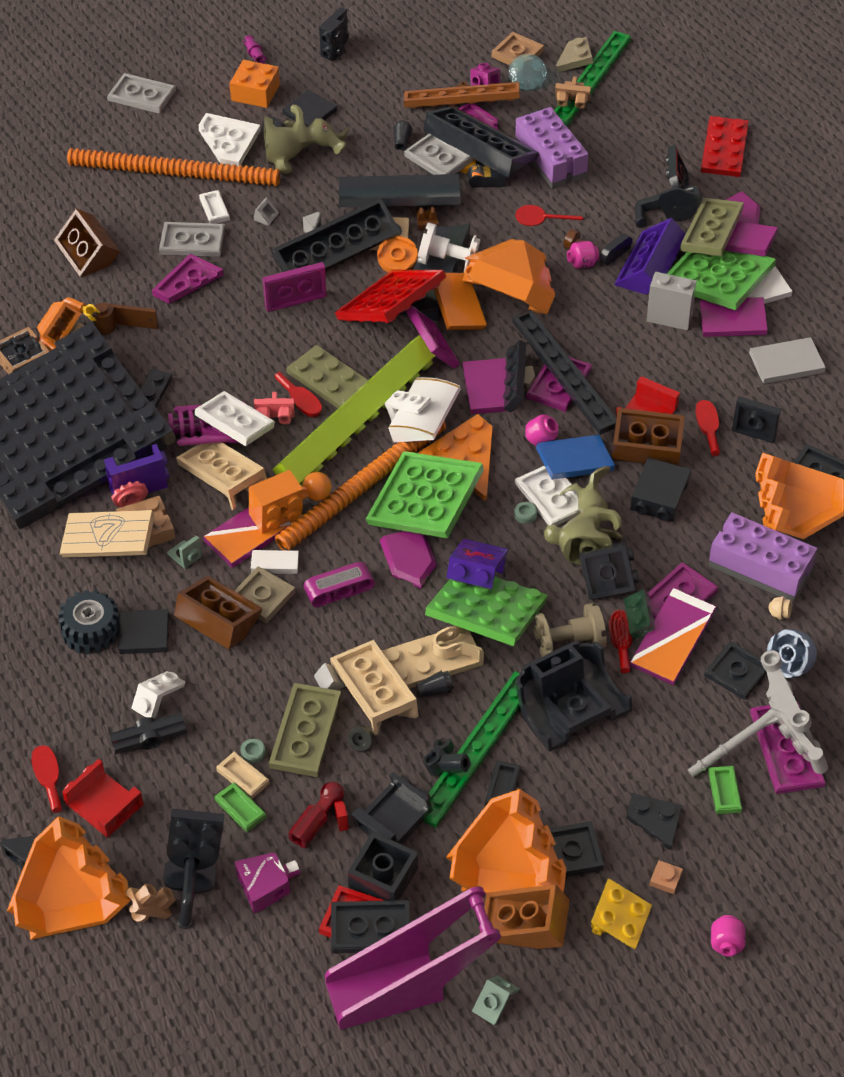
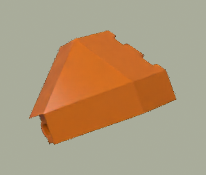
M510 239L465 257L470 263L465 269L462 281L484 285L524 301L530 305L529 310L531 309L534 313L548 314L555 297V292L550 286V281L552 280L549 269L545 265L546 255L524 240Z
M762 453L755 477L756 482H759L761 490L758 492L760 507L765 510V516L762 518L763 526L805 539L844 516V479Z
M521 789L492 798L446 857L452 862L450 879L462 886L461 891L465 892L473 887H483L485 893L556 884L564 892L566 866L563 859L558 860L553 849L556 843L548 825L544 826L538 814L541 811L538 801Z
M60 816L35 838L7 909V912L14 914L15 926L30 932V940L106 924L131 901L130 897L125 893L129 889L128 882L121 872L116 875L107 864L110 861L97 844L92 846L83 836L86 831L80 824Z

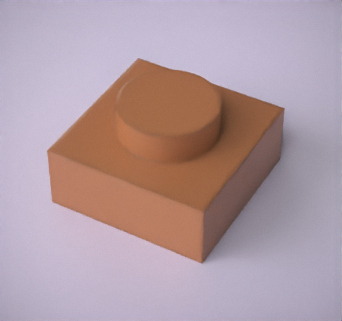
M658 860L649 886L674 894L683 869Z

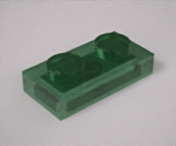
M642 589L625 598L624 603L630 635L636 639L654 630L655 624L649 593Z

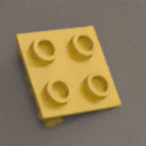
M608 879L591 921L592 932L596 935H602L603 932H607L631 948L636 949L652 905L611 879Z

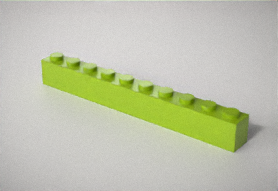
M421 335L408 343L276 465L272 471L278 475L290 470L301 486L307 475L311 472H318L323 467L322 462L325 459L327 461L332 459L338 453L336 449L339 446L343 448L352 440L350 435L353 433L357 435L366 427L364 425L366 420L370 422L380 414L377 411L380 407L386 408L385 402L397 390L404 391L407 388L405 384L408 381L411 384L420 376L418 372L421 369L425 371L433 364L431 359L435 355L431 353Z

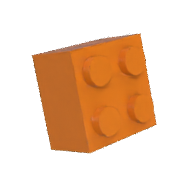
M242 60L230 81L231 101L267 108L280 85L279 67Z

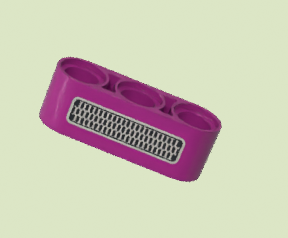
M356 562L313 576L305 581L303 587L312 606L320 607L321 604L323 606L341 600L343 597L347 598L373 588L375 581L366 563Z

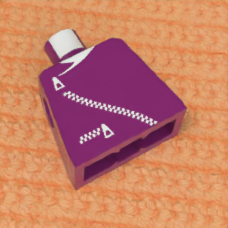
M276 853L234 862L236 875L254 914L290 894L288 879L300 875V870L295 860L281 865Z

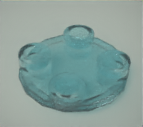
M531 54L518 56L509 67L510 80L512 82H519L520 89L524 90L541 87L547 73L543 61L536 55Z

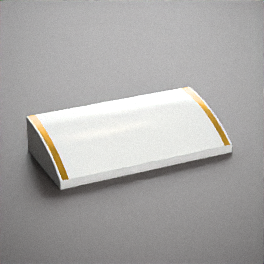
M416 378L409 393L428 396L431 402L418 414L403 410L397 411L389 426L393 442L434 440L461 390L460 385L436 378Z

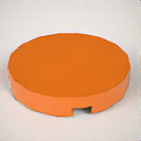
M394 236V238L387 239L379 245L377 251L378 263L388 273L392 270H412L418 259V250L410 239Z

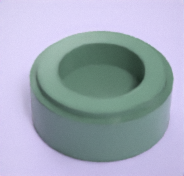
M530 502L519 503L515 507V519L524 524L532 523L537 518L536 506Z
M258 739L246 740L240 749L241 757L252 764L262 761L266 754L264 743Z

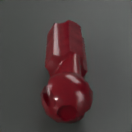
M333 781L327 782L322 786L320 800L316 805H309L288 832V838L294 844L306 848L326 822V812L334 805V802L343 801L345 796L344 788L340 783Z

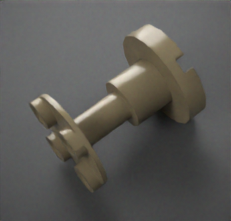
M595 602L585 604L584 617L570 619L569 625L550 629L544 614L539 613V615H536L537 625H534L533 628L535 638L541 641V657L553 652V642L572 639L573 642L589 640L590 644L596 641L605 649L607 639L606 636L602 637V631H605V624L599 606Z

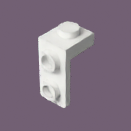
M397 390L385 402V406L392 421L398 410L420 413L431 402V399L428 396Z
M166 671L138 684L132 709L144 717L155 718L162 697L184 687L185 681L180 679L175 673Z

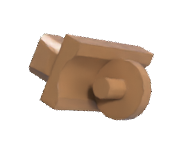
M573 76L572 82L565 81V84L556 83L555 98H557V105L565 107L568 105V100H575V107L584 109L587 102H590L591 87L577 82V77Z
M145 883L140 889L130 887L125 892L132 900L133 905L130 906L129 911L132 918L137 922H145L149 916L167 919L172 915L169 906L176 899L170 888L163 887L157 892L153 885Z

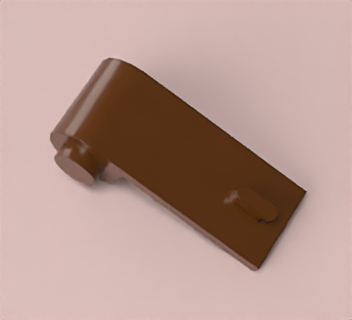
M99 303L95 307L100 313L94 312L92 314L96 321H93V324L101 335L112 333L117 324L158 329L159 327L156 309Z

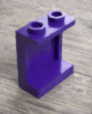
M157 444L152 445L153 455L119 466L116 465L113 457L104 459L112 495L114 490L121 488V485H127L129 482L134 483L136 481L145 484L148 494L168 488L166 479L170 477L166 465L164 466V464H167L164 451H159Z

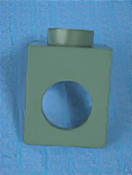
M195 536L188 542L183 540L170 549L167 554L185 569L202 557L200 538ZM178 550L180 552V557L176 555V552Z
M498 975L487 979L472 1012L495 1025L509 997L518 993L520 988Z

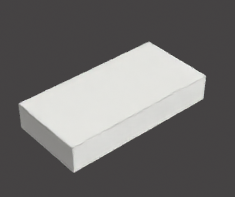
M219 190L199 194L209 223L216 224L230 220Z
M252 550L251 573L259 566L271 574H298L299 551Z

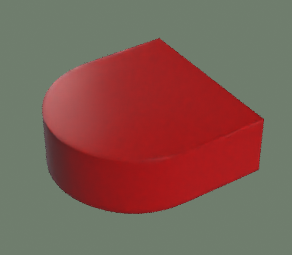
M334 802L339 832L348 830V814L345 802Z

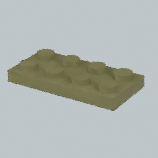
M704 198L681 243V251L722 256L744 210V202Z
M315 345L286 368L289 375L337 408L344 404L368 381L318 345Z
M298 683L293 684L269 761V769L318 777L341 700V691Z

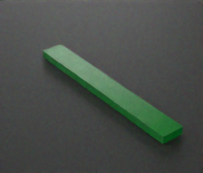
M614 31L593 58V63L589 64L578 78L577 82L591 87L590 95L631 41L630 35ZM568 100L567 106H557L554 112L567 127L581 108L575 107V100Z
M515 671L457 752V754H467L469 756L471 765L468 771L464 773L443 772L428 793L431 797L430 802L433 811L423 822L437 828L520 709L515 681L520 674L519 672Z

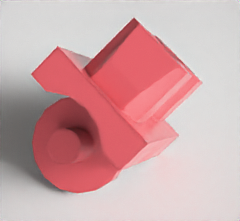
M272 392V398L254 399L255 410L268 418L278 417L281 424H290L292 417H295L294 398H278L277 392Z

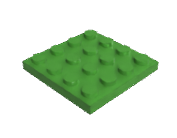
M724 250L722 256L687 252L667 274L697 280L695 297L736 310L775 267L776 259L768 256L763 257Z
M403 451L366 517L368 525L448 538L484 471L483 464Z
M496 576L494 577L492 589L449 579L427 605L425 615L514 646L545 605L548 595L541 593L537 589H529L518 585L516 582L506 581Z

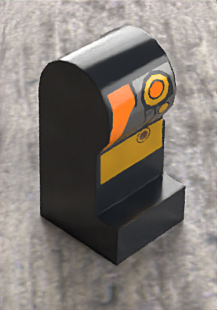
M473 165L468 169V181L472 188L505 187V176L488 166Z

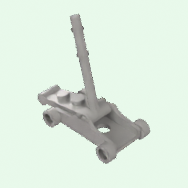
M766 651L761 656V663L767 672L769 689L766 695L771 709L729 741L719 745V748L705 758L698 760L695 765L688 769L692 777H695L702 771H706V768L723 756H727L730 751L764 727L774 723L779 725V729L786 739L790 738L793 741L792 744L796 751L803 755L805 760L811 762L815 773L822 774L827 771L828 764L818 741L813 740L809 730L812 724L810 716L806 711L800 710L793 696L792 686L786 681L780 669L782 660L777 651Z

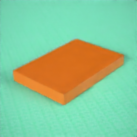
M445 273L447 278L440 282V286L435 288L434 292L447 330L484 329L487 324L473 284L462 281L465 273Z

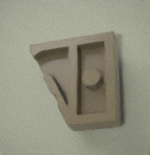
M587 37L576 38L567 43L556 64L558 72L593 63Z

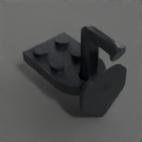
M676 145L668 147V156H666V162L669 167L666 169V173L672 189L641 199L635 204V224L638 228H643L647 224V219L644 218V211L661 206L667 219L673 218L675 222L690 219L702 201L701 189L697 186H690L689 172Z
M172 809L167 843V856L170 861L165 864L163 881L168 888L182 891L180 916L177 919V924L181 929H187L193 923L191 916L194 892H209L215 886L216 868L213 864L216 863L219 857L225 814Z

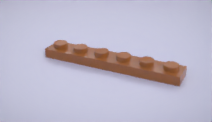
M511 82L405 91L404 107H436L445 104H474L476 102H494L496 100L512 101L520 98V83Z

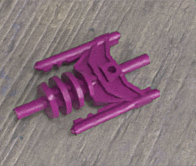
M201 405L175 406L173 412L175 414L178 413V418H173L172 413L168 414V425L173 430L174 435L180 434V439L177 441L179 446L238 442L204 420L193 418L195 409ZM188 413L189 418H183V414ZM195 431H200L201 437H196ZM190 432V438L185 437V433Z

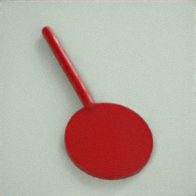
M536 205L522 206L515 214L517 221L525 226L539 225L545 218L584 220L583 216L545 214V211Z

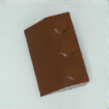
M75 209L54 239L80 277L109 267L120 253V250L96 217L79 209Z
M618 408L612 459L646 463L647 458H652L679 466L685 416Z
M207 575L178 593L174 616L216 641L221 646L231 649L245 639L262 613L263 608Z

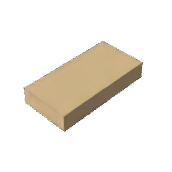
M236 752L230 754L216 767L221 775L231 783L234 782L251 799L270 784L268 778Z

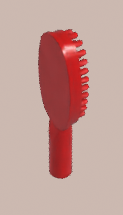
M281 372L275 374L274 378L289 391L290 398H294V404L301 412L310 418L318 417L321 414L322 405L314 394L303 387H296Z
M699 401L696 404V419L699 428L707 436L711 455L717 456L720 454L715 434L719 426L718 414L710 401Z
M619 609L618 611L615 610L610 617L609 635L613 646L618 649L621 673H629L628 648L631 646L633 638L632 626L627 613Z
M45 745L38 746L32 752L33 771L39 783L46 787L52 812L59 813L62 811L55 785L59 777L58 763L50 747Z

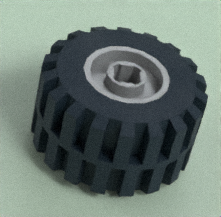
M84 590V593L76 592L74 597L69 596L66 599V603H62L58 614L61 636L64 643H67L71 650L75 647L77 653H81L82 650H85V654H91V650L99 653L101 652L100 648L104 647L106 650L110 647L109 642L113 644L116 642V636H119L120 633L119 611L115 600L112 597L108 598V594L104 592L99 594L98 590L93 592Z

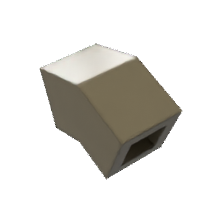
M533 366L525 367L524 391L528 392L535 380Z

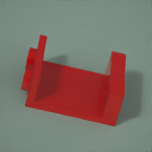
M641 376L637 381L636 394L625 409L673 414L679 405L680 392Z
M100 759L87 766L83 773L76 780L69 782L62 791L65 804L107 838L144 805L141 791L135 787L128 791L104 772L103 763Z

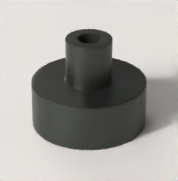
M365 725L354 726L347 736L349 746L356 751L367 750L373 742V732Z

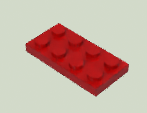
M710 116L701 173L740 177L748 120Z

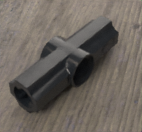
M180 712L157 720L152 717H145L138 720L135 726L109 733L115 755L140 747L144 750L152 749V746L156 748L164 740L187 734V730Z

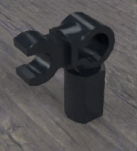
M450 738L447 739L444 745L440 739H437L433 745L434 749L423 759V764L432 776L439 775L442 772L464 773L468 771L471 765L467 754H450L455 746Z

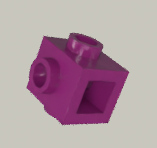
M489 63L478 64L477 67L471 69V86L501 83L500 68L492 67Z

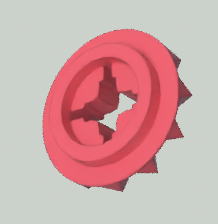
M139 481L129 482L127 485H121L120 489L114 490V494L111 497L114 505L121 508L143 501L148 494V490L144 483Z

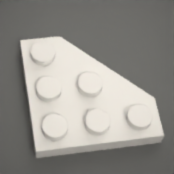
M208 113L204 115L199 124L201 135L220 164H230L231 166L236 164L237 167L242 164L261 131L259 124Z

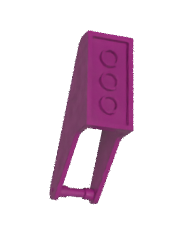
M473 887L330 968L325 973V984L339 1029L342 1030L443 1001L444 985L501 939L500 931L494 929L492 922H489L483 900L486 895L484 888ZM471 908L475 910L480 923L479 929L481 934L431 961L429 957V944Z

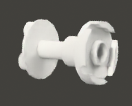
M428 223L425 228L428 231L427 234H423L417 262L427 264L430 255L443 259L447 255L465 260V273V269L470 263L465 257L478 251L480 239L474 235L469 249L450 244V239L435 235L436 224Z

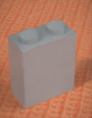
M655 272L650 285L646 322L688 330L693 315L697 280Z

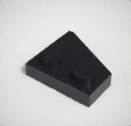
M632 793L626 819L634 825L640 826L650 837L654 836L664 844L666 849L671 850L682 805Z

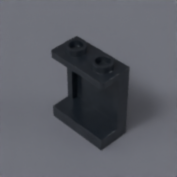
M647 458L632 494L630 510L641 515L646 514L657 517L662 521L674 522L676 510L683 492L689 485L691 469Z
M392 772L389 775L391 783L368 808L363 811L357 807L351 815L355 825L368 836L374 832L402 844L428 817L433 808L430 802L431 797L422 788L416 789L404 775L398 776Z

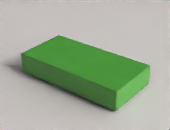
M734 766L710 767L708 774L716 814L741 813L742 806Z
M234 782L214 796L215 801L246 832L266 818V813Z

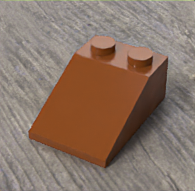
M556 884L486 893L484 906L489 922H492L494 929H498L501 934V939L496 943L536 949L562 947L564 944L570 900Z

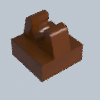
M431 207L430 211H423V208H419V211H416L418 230H428L425 229L428 223L438 226L437 210L434 207Z

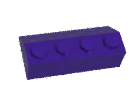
M673 218L641 232L614 283L615 286L648 294L655 272L667 274L670 271L669 269L676 260V255L681 249V243L686 235Z

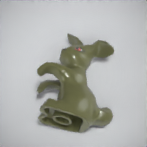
M297 105L291 106V112L295 114L296 122L289 120L284 122L289 127H275L273 119L264 116V140L267 162L275 164V168L279 169L282 175L292 172L289 161L303 148L311 144L330 146L335 154H340L346 147L344 140L349 132V126L341 133H336L322 118H315L306 127L303 112Z
M609 466L595 470L590 475L589 484L586 488L581 487L577 482L566 487L559 496L568 491H576L580 514L571 519L562 528L553 524L547 525L544 530L545 540L550 544L559 545L563 556L568 562L581 565L580 553L612 545L609 537L615 538L617 541L623 538L620 533L616 532L621 527V516L616 510L608 509L607 502L603 499L597 487V482L610 471ZM602 521H611L615 531L600 527V523Z

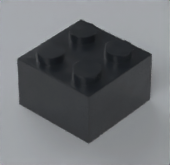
M372 832L348 870L349 888L385 901L400 900L418 870V852Z

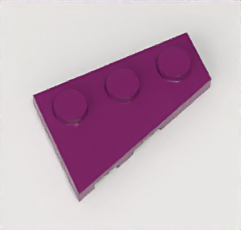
M189 254L152 289L153 296L170 304L223 276V269L193 254Z

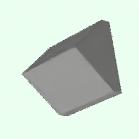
M267 197L255 210L254 221L270 225L279 212Z
M320 212L303 217L305 233L322 226Z
M324 663L314 675L321 688L339 690L346 687L330 664Z

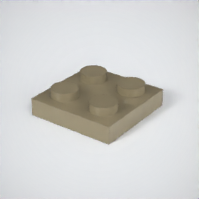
M258 566L236 588L235 592L262 607V613L258 619L267 624L295 594V587Z

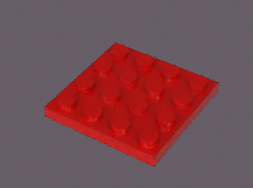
M392 270L337 310L335 315L338 320H347L348 322L354 320L389 323L396 319L397 314L408 310L413 302L426 296L425 293L429 290L439 287L440 282L447 278L444 270Z

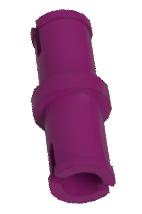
M252 35L246 36L243 43L247 47L249 56L255 62L265 64L267 58L262 52L261 45L255 41Z

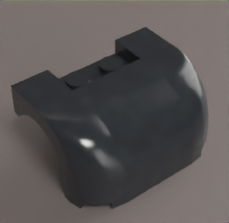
M576 641L540 657L522 667L521 673L515 680L517 697L523 717L530 730L549 752L570 742L571 734L607 716L613 721L632 711V697L623 694L613 683L606 668L604 647L596 641L593 644H579V641Z

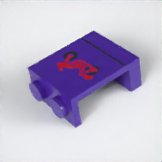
M463 539L450 556L446 578L492 589L495 572L503 573L505 570L508 549Z

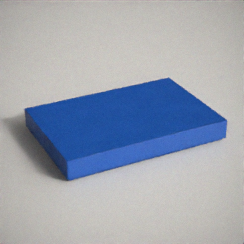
M600 435L537 443L536 449L551 480L592 474L595 470L604 466H609L610 471H614L615 465Z

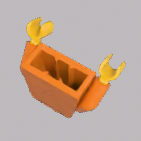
M69 297L61 302L53 303L37 327L40 332L39 342L41 341L49 351H52L56 348L54 342L69 334L82 313L91 321H96L92 314L94 312L100 313V311L92 304L86 306L85 303Z

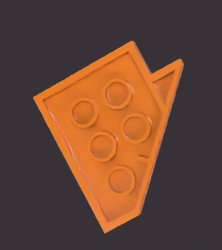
M477 414L418 453L482 463L484 471L473 491L484 501L487 499L492 425Z

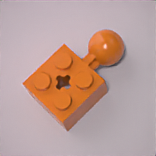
M287 470L249 486V515L262 534L267 531H273L280 525L294 522L302 516L303 499L309 498L313 501L325 499L331 492V481L324 473L313 472L305 477L301 486L292 472Z

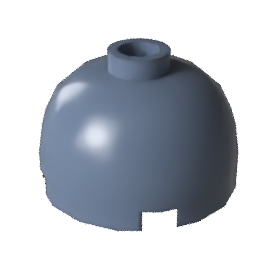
M782 630L771 638L767 647V651L774 650L780 654L782 660L780 669L784 677L787 678L806 674L813 668L817 659V649L814 641L808 634L800 630Z

